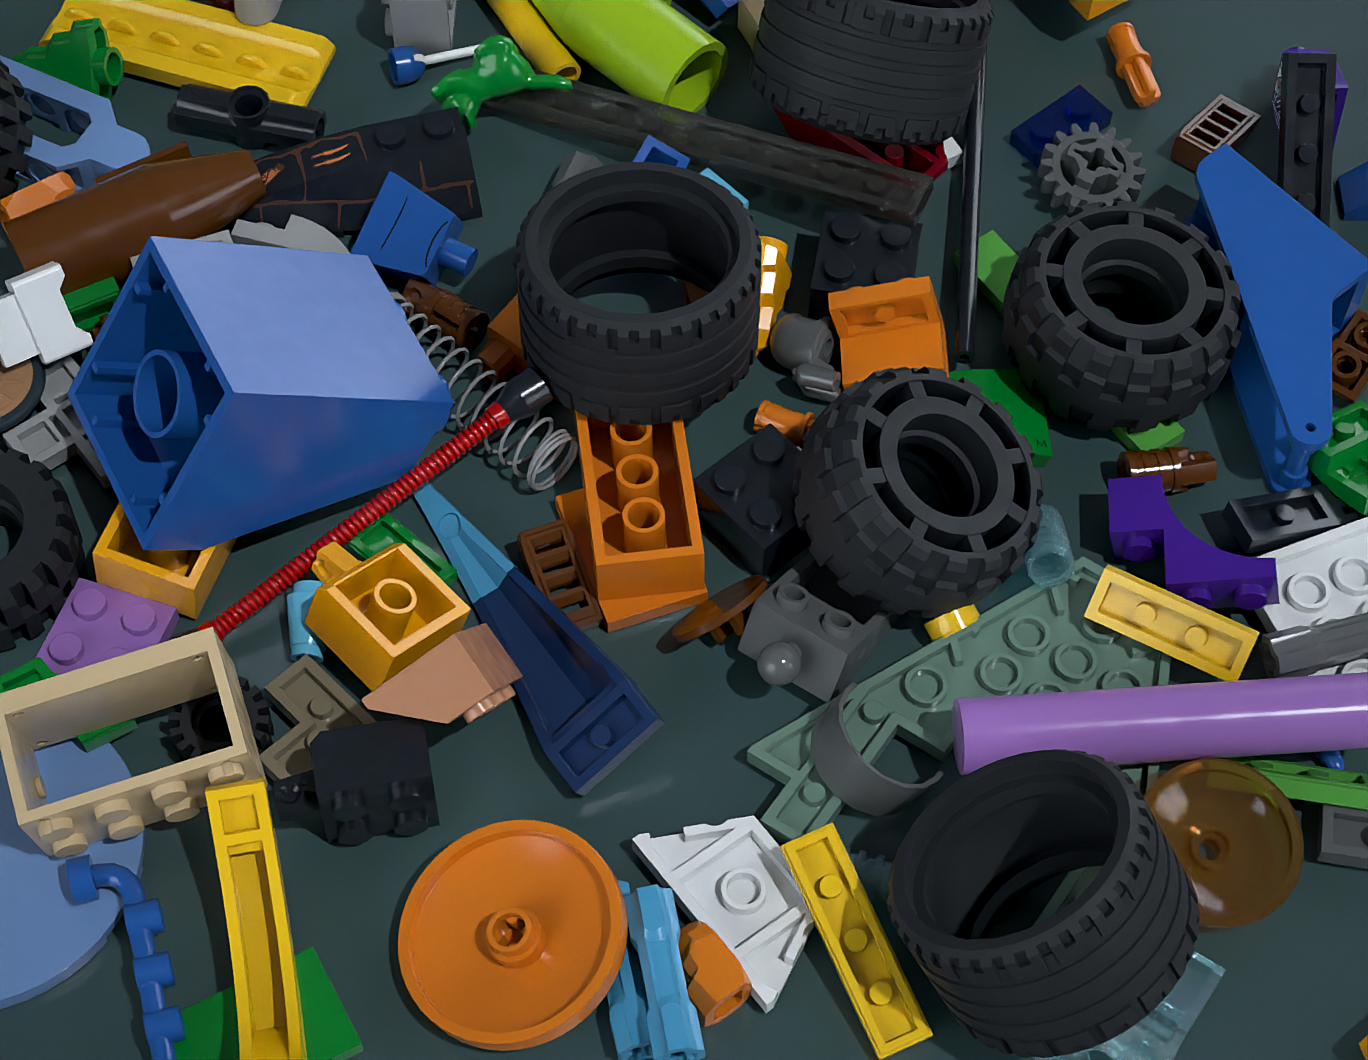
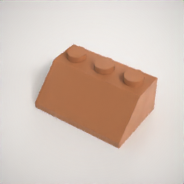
M483 623L454 633L361 700L367 709L445 724L463 716L469 724L488 712H492L515 696L516 693L511 685L522 678L523 675L487 623Z

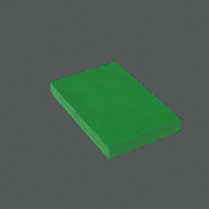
M313 946L296 954L295 962L307 1060H347L363 1052L362 1042ZM235 984L181 1010L186 1040L174 1043L177 1060H240Z

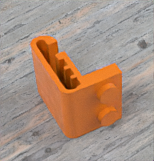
M929 276L903 278L896 282L867 287L856 286L844 291L828 293L829 311L840 338L842 384L844 390L856 381H863L873 372L889 368L907 367L909 369H921L925 366L944 370L947 372V377L950 378L944 322Z

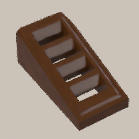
M1220 94L1177 135L1170 158L1196 172L1199 163L1223 144H1228L1236 151L1258 125L1261 115ZM1214 120L1219 121L1220 123L1232 128L1233 130L1224 127L1223 125L1215 122Z
M560 519L519 533L517 536L518 554L528 578L559 608L583 601L586 607L565 613L582 631L604 624V616L568 521ZM564 563L568 565L566 568L545 575L542 572ZM576 583L577 587L553 595L550 593L551 590Z

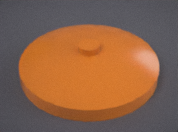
M510 820L490 824L464 835L440 852L422 872L413 886L401 916L398 932V958L401 973L412 999L420 1010L451 1037L468 1045L487 1050L510 1051L535 1047L558 1038L576 1027L592 1013L610 990L620 970L628 938L627 908L620 885L610 867L599 853L577 834L563 827L537 820Z

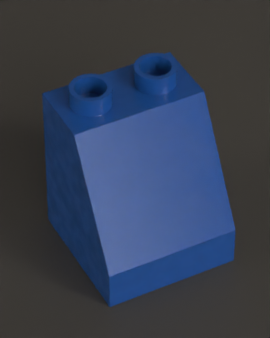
M157 236L149 237L67 392L143 550H202L397 481L399 477L403 478L404 473L408 474V470L413 469L432 437L445 427L451 408L455 403L451 397L446 380L436 372L408 325L402 306L392 298L368 255Z

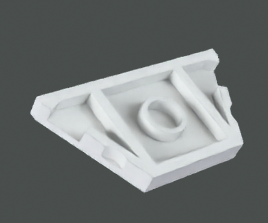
M754 815L729 819L717 826L705 823L683 827V833L650 838L649 833H644L632 839L633 851L664 888H672L674 901L692 923L696 921L705 922L718 934L744 968L752 983L751 996L764 1012L767 1013L773 1009L815 926L778 843Z

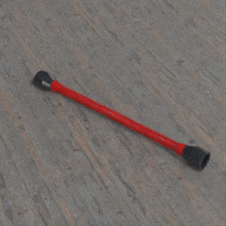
M526 367L505 384L495 402L485 408L483 417L479 416L478 421L474 420L472 425H467V429H462V433L458 432L456 437L453 436L451 438V441H446V445H441L440 449L437 448L435 453L429 455L430 458L425 457L424 461L419 462V466L415 465L413 467L414 470H408V474L404 473L403 478L399 477L397 482H392V486H387V491L383 489L381 494L376 495V499L371 498V503L366 502L365 507L361 506L359 508L360 511L356 510L354 515L350 514L348 516L349 520L345 518L343 524L338 523V528H332L333 532L328 531L327 536L323 535L321 540L317 539L316 545L312 543L310 548L305 549V553H299L300 557L295 556L294 561L290 560L288 565L284 564L283 570L279 568L277 574L273 573L271 575L272 578L267 577L266 582L262 581L260 583L261 586H255V591L250 590V595L245 594L244 599H238L239 603L234 602L233 608L229 606L227 612L223 611L221 613L222 616L217 615L216 621L214 619L211 621L206 620L197 628L175 634L166 641L213 627L219 639L223 642V638L226 636L225 633H231V628L236 629V624L241 625L243 623L242 620L247 621L248 616L252 617L254 611H259V607H265L264 603L269 604L270 599L274 600L276 598V594L278 596L281 595V590L286 591V586L291 587L293 585L292 582L296 583L298 578L302 579L304 577L303 573L307 575L309 569H312V564L317 557L316 554L319 549L333 541L341 547V544L346 545L347 540H353V536L357 537L358 532L362 533L364 528H369V523L374 524L375 520L380 519V515L384 516L386 514L385 511L390 512L391 507H396V503L400 504L402 499H407V495H412V490L416 492L418 487L423 486V482L428 483L429 479L434 478V474L438 475L440 473L439 470L443 471L445 466L449 467L450 462L454 463L456 461L455 458L459 459L461 454H466V450L470 451L471 446L475 447L477 442L480 443L482 441V438H487V434H492L493 430H501L511 422L531 417L550 403L553 397L544 381L533 369Z

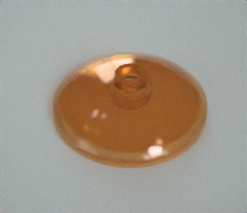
M1218 758L1198 759L1172 768L1163 774L1145 793L1144 800L1190 878L1199 901L1197 906L1200 910V921L1197 925L1217 929L1247 926L1271 914L1289 897L1297 884L1303 865V834L1291 803L1284 793L1265 775L1236 761ZM1206 843L1213 847L1216 853L1215 860H1207L1201 855L1199 850L1200 844Z

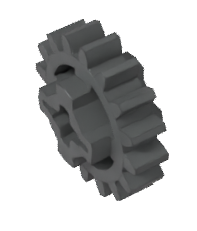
M1091 122L1088 132H1082L1077 123L1072 124L1068 136L1061 131H1057L1052 144L1046 143L1037 171V176L1043 178L1040 191L1047 194L1053 193L1050 206L1056 208L1064 204L1068 207L1066 215L1074 211L1078 206L1094 202L1099 203L1100 207L1112 206L1114 201L1136 202L1146 173V169L1139 167L1142 159L1141 152L1129 153L1128 150L1132 140L1129 137L1121 141L1114 138L1116 128L1114 127L1109 128L1103 134L1099 133L1097 123Z

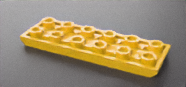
M65 0L60 12L51 22L38 43V46H46L54 33L70 31L73 21L100 18L102 25L107 30L110 47H116L122 55L125 73L181 87L182 84H193L232 92L238 87L246 85L257 86L268 93L270 100L307 107L336 52L335 45L322 35L273 22L261 25L245 24L237 19L235 12L190 0Z

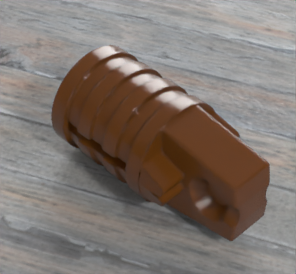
M409 279L402 296L406 299V302H410L414 306V315L424 313L427 316V327L438 325L441 328V338L452 336L455 339L456 348L466 347L469 352L473 351L482 342L488 331L487 326L490 323L488 314L478 310L475 306L467 303L449 290L421 280ZM407 307L406 312L410 314V309ZM422 318L415 319L423 326L424 320ZM435 329L429 330V332L434 333L437 336V331Z
M1169 446L1163 449H1149L1148 451H1122L1118 456L1117 473L1118 478L1161 475L1164 493H1177L1188 491L1189 484L1216 480L1217 461L1207 451L1189 452V448L1186 446Z

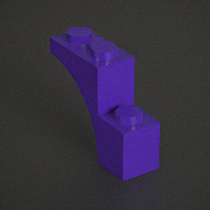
M1161 475L1108 479L1109 533L1115 560L1127 559L1134 562H1144L1153 557H1165L1167 591L1207 609L1239 607L1253 610L1268 604H1280L1276 558H1257L1232 554L1209 545L1196 537L1178 520L1170 508L1164 493Z

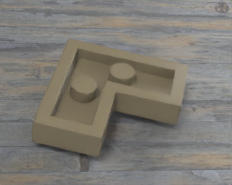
M305 654L264 687L267 698L295 727L260 754L263 770L273 781L313 770L310 743L320 731L376 723L377 721L309 655Z

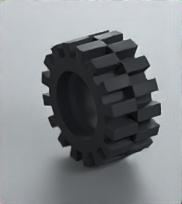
M239 676V684L260 755L263 753V750L265 751L273 744L271 736H274V726L266 698L263 699L261 690L256 685L250 689L248 679ZM219 692L174 705L176 712H169L168 721L171 727L169 731L177 756L181 762L233 745L232 739L224 742H209L201 736L202 725L207 720L216 715L224 714Z

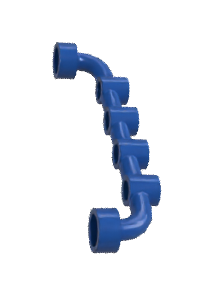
M90 854L66 859L69 886L76 905L100 899L98 887L111 886L120 891L124 905L125 924L133 954V968L143 1008L144 1028L152 1060H177L174 1043L186 1040V1032L179 1005L167 1007L163 988L176 985L169 951L156 952L153 935L166 932L159 899L147 900L140 878L127 867L115 863L93 865Z

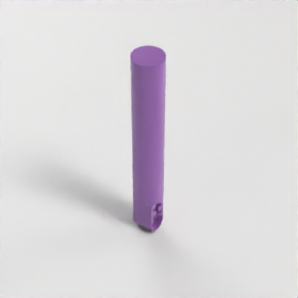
M1368 672L954 699L952 707V737L956 766L960 775H968L1002 758L1025 752L1053 749L1084 751L1089 755L1101 756L1106 762H1113L1116 765L1368 748Z

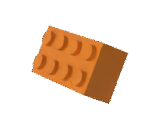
M574 410L598 601L704 589V548L683 419L651 425H625L587 417Z

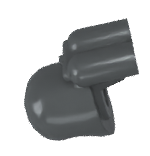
M790 313L780 318L774 325L770 336L771 355L780 366L792 370L793 381L797 382L801 392L807 397L832 402L845 391L841 383V373L834 371V368L829 365L839 339L832 317L825 315L816 320L801 316L798 313Z

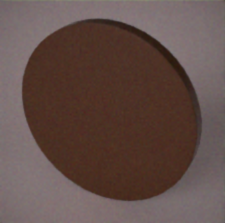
M754 575L721 590L684 616L673 628V637L677 642H685L710 632L718 643H722L733 632V629L736 635H742L749 618L745 608L752 604L766 590L768 582L763 575Z

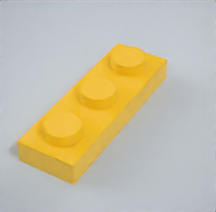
M1109 564L1104 568L1084 614V617L1224 681L1239 680L1260 632Z

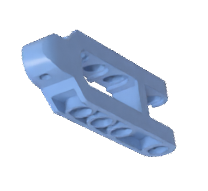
M0 55V60L9 67V74L17 77L25 90L24 96L20 98L30 103L32 114L59 124L60 129L69 133L71 130L82 134L76 143L62 147L33 135L32 146L25 147L23 157L28 159L24 173L17 171L14 177L34 184L63 171L70 175L76 184L75 193L95 185L94 178L151 155L150 147L143 136L117 125L109 99Z

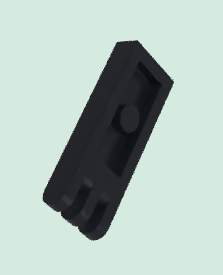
M1325 484L1230 500L1222 513L1223 518L1246 554L1285 547L1367 517L1366 514L1362 515L1346 504Z

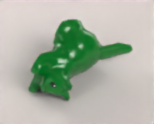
M495 35L486 38L474 50V61L471 67L466 69L459 68L449 73L430 90V94L439 103H443L442 110L458 107L462 123H465L470 129L474 130L477 127L476 115L484 102L516 94L525 89L570 90L573 88V83L570 79L558 74H535L528 61L519 54L518 48L512 39L502 35Z

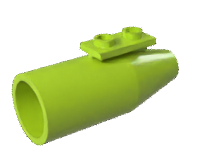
M531 0L567 48L668 124L676 125L683 123L704 107L712 98L724 77L728 64L726 46L670 6L672 0Z

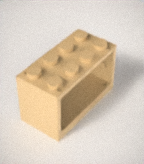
M213 627L0 693V750L17 822L20 828L48 857L55 855L59 858H65L69 855H78L89 848V843L108 837L113 840L128 839L142 833L145 829L144 826L164 819L168 822H180L190 819L199 814L200 808L207 806L206 787L265 777L235 666ZM219 692L233 743L232 746L47 804V789L40 775L35 749Z

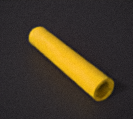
M486 0L539 75L558 74L570 79L573 85L576 83L581 74V67L531 0ZM551 89L552 91H555V92L564 91V90H560V89Z

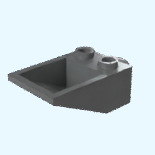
M809 552L754 601L737 650L757 661L758 672L767 683L783 686L793 682L821 700L828 702L854 680L901 614H890L872 608L871 600L863 595L851 596L836 584L839 578L826 564L820 567L812 553Z

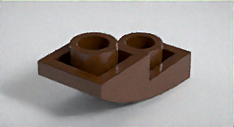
M1361 309L1357 310L1340 337H1335L1332 342V394L1350 404L1355 403L1368 387V313Z

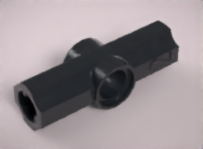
M182 84L177 95L175 110L177 125L232 135L234 141L245 149L256 150L264 148L270 143L292 147L325 135L327 123L325 110L270 100L268 93L257 86L246 85L229 92L193 84Z

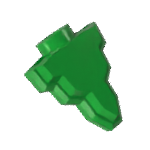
M100 18L73 21L70 31L54 33L46 46H31L10 58L15 62L107 98L110 102L112 86L120 84L124 73L122 55L116 47H110L107 30L102 25Z

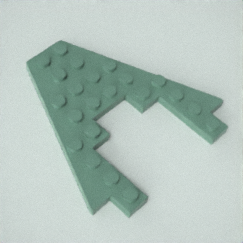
M1082 556L984 612L978 617L979 620L946 638L940 637L858 684L843 704V723L851 743L863 759L872 767L895 735L900 736L943 762L953 749L952 707L954 699L1168 685L1171 656L1084 617L1104 568ZM837 697L756 742L747 751V762L785 784V787L760 819L761 825L772 838L782 844L832 823L846 804L832 793L820 777L810 751L812 729L820 715ZM1160 762L1117 765L1137 785L1154 815ZM1103 866L1084 867L1069 871L1033 926L1053 917L1077 899L1099 875Z

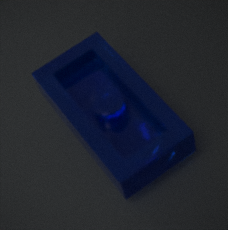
M1078 85L1011 130L1009 143L1039 168L1046 143L1052 144L1057 131H1061L1068 136L1071 125L1077 123L1082 132H1088L1091 122H1095L1100 132L1110 125L1113 112L1081 85Z

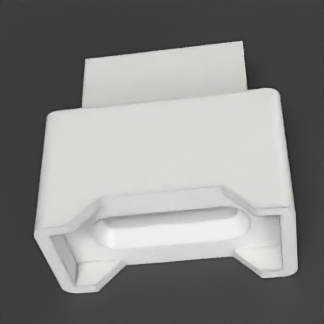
M52 261L5 281L9 293L0 296V361L4 367L8 368L36 355L39 356L42 363L47 365L93 345L94 342L90 333L75 326L60 292L65 274L59 263Z

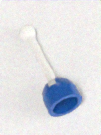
M480 44L426 56L413 46L389 48L388 63L393 81L396 86L412 83L424 74L426 65L472 56L475 53L474 50Z

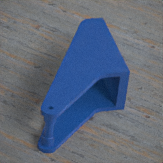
M1225 143L1199 163L1195 174V184L1200 196L1196 209L1188 214L1182 223L1188 227L1191 224L1196 226L1209 237L1208 244L1214 251L1220 250L1224 253L1232 266L1230 279L1239 284L1240 306L1244 314L1240 325L1242 335L1227 372L1271 493L1311 486V470L1307 466L1309 457L1316 450L1325 447L1332 434V340L1344 331L1357 312L1368 283V259Z

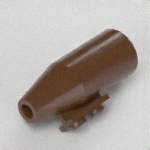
M183 141L94 178L95 185L5 221L3 224L25 272L52 261L60 264L65 274L60 292L62 295L110 277H114L117 285L126 282L133 269L130 257L141 254L150 236L193 240L217 233L265 197L267 192L259 170L247 149L192 157L186 141Z

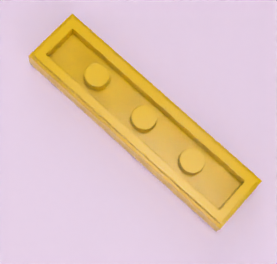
M833 822L781 845L780 850L877 1059L883 1060L931 1038L933 1033Z

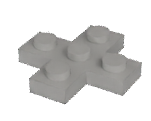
M68 355L45 365V388L38 402L44 411L2 435L8 449H15L28 454L30 462L33 460L40 461L50 470L78 454L106 489L111 486V483L67 395L80 370L78 364Z

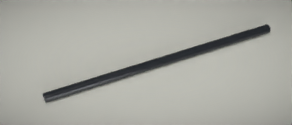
M987 45L984 56L981 58L978 78L974 82L975 89L965 121L954 359L961 364L971 363L975 357Z

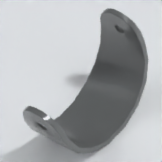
M852 682L818 718L811 733L810 751L820 777L832 793L850 807L873 816L896 815L915 803L945 772L942 769L938 770L929 780L922 784H903L884 776L868 764L851 743L843 723V704L848 695L858 686L855 682Z

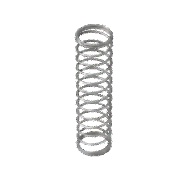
M389 292L393 299L399 300L405 315L407 307L410 309L407 319L408 325L417 318L424 320L421 331L416 335L418 341L421 340L427 331L431 329L437 331L435 342L425 352L428 358L440 343L445 340L451 342L448 355L435 369L437 373L445 367L452 356L458 352L465 354L462 366L447 382L449 389L468 366L473 363L479 365L478 372L473 381L459 396L453 399L455 403L459 401L456 415L450 414L449 419H456L457 426L460 429H467V426L461 423L460 418L473 412L470 422L472 425L488 397L500 387L505 386L507 382L496 385L497 373L494 370L482 373L483 362L480 359L468 361L469 350L466 347L455 349V339L452 336L441 338V328L438 325L427 327V316L424 313L414 315V306L410 302H406V299L398 292ZM491 374L493 381L482 399L472 408L460 414L461 407L468 393L480 379ZM539 411L535 413L532 423L527 430L509 446L503 448L508 433L517 421L509 423L494 435L487 436L485 439L482 438L481 441L484 442L485 449L490 454L499 455V460L502 464L513 466V471L518 477H527V484L535 491L545 490L559 481L571 467L578 452V439L571 433H568L566 429L556 430L552 433L554 420L551 417H547L537 421ZM548 421L550 423L549 428L540 443L530 453L518 459L520 450L529 435L539 425ZM502 435L498 450L492 449L488 441ZM571 440L568 454L561 465L547 479L535 483L536 474L553 463L563 451L567 441ZM560 445V447L557 449L554 455L544 465L541 466L542 462L546 459V457L557 446ZM517 446L513 461H507L503 458V452ZM532 457L527 473H521L517 469V464L525 462Z

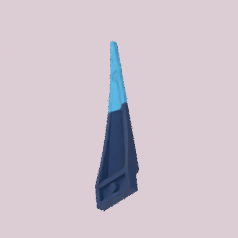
M423 482L422 487H418L416 492L413 490L412 492L450 562L457 569L458 577L482 623H487L523 675L522 678L513 683V686L543 751L573 791L585 796L666 722L637 687L638 684L443 495L429 482Z

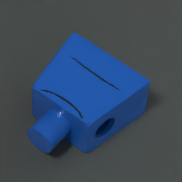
M389 171L350 254L368 255L376 271L406 280L417 279L435 286L445 267L463 276H468L476 263L478 249L458 240L464 223L453 212L399 175Z

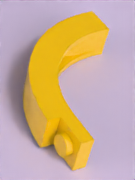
M265 777L206 787L205 795L220 875L233 967L240 1060H307L290 920Z

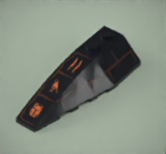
M458 107L352 128L312 139L254 160L265 185L267 195L219 232L229 230L231 236L237 219L253 223H268L276 228L285 229L291 214L317 223L336 237H344L345 231H361L389 171L399 175L446 207L461 221L483 217L469 143Z

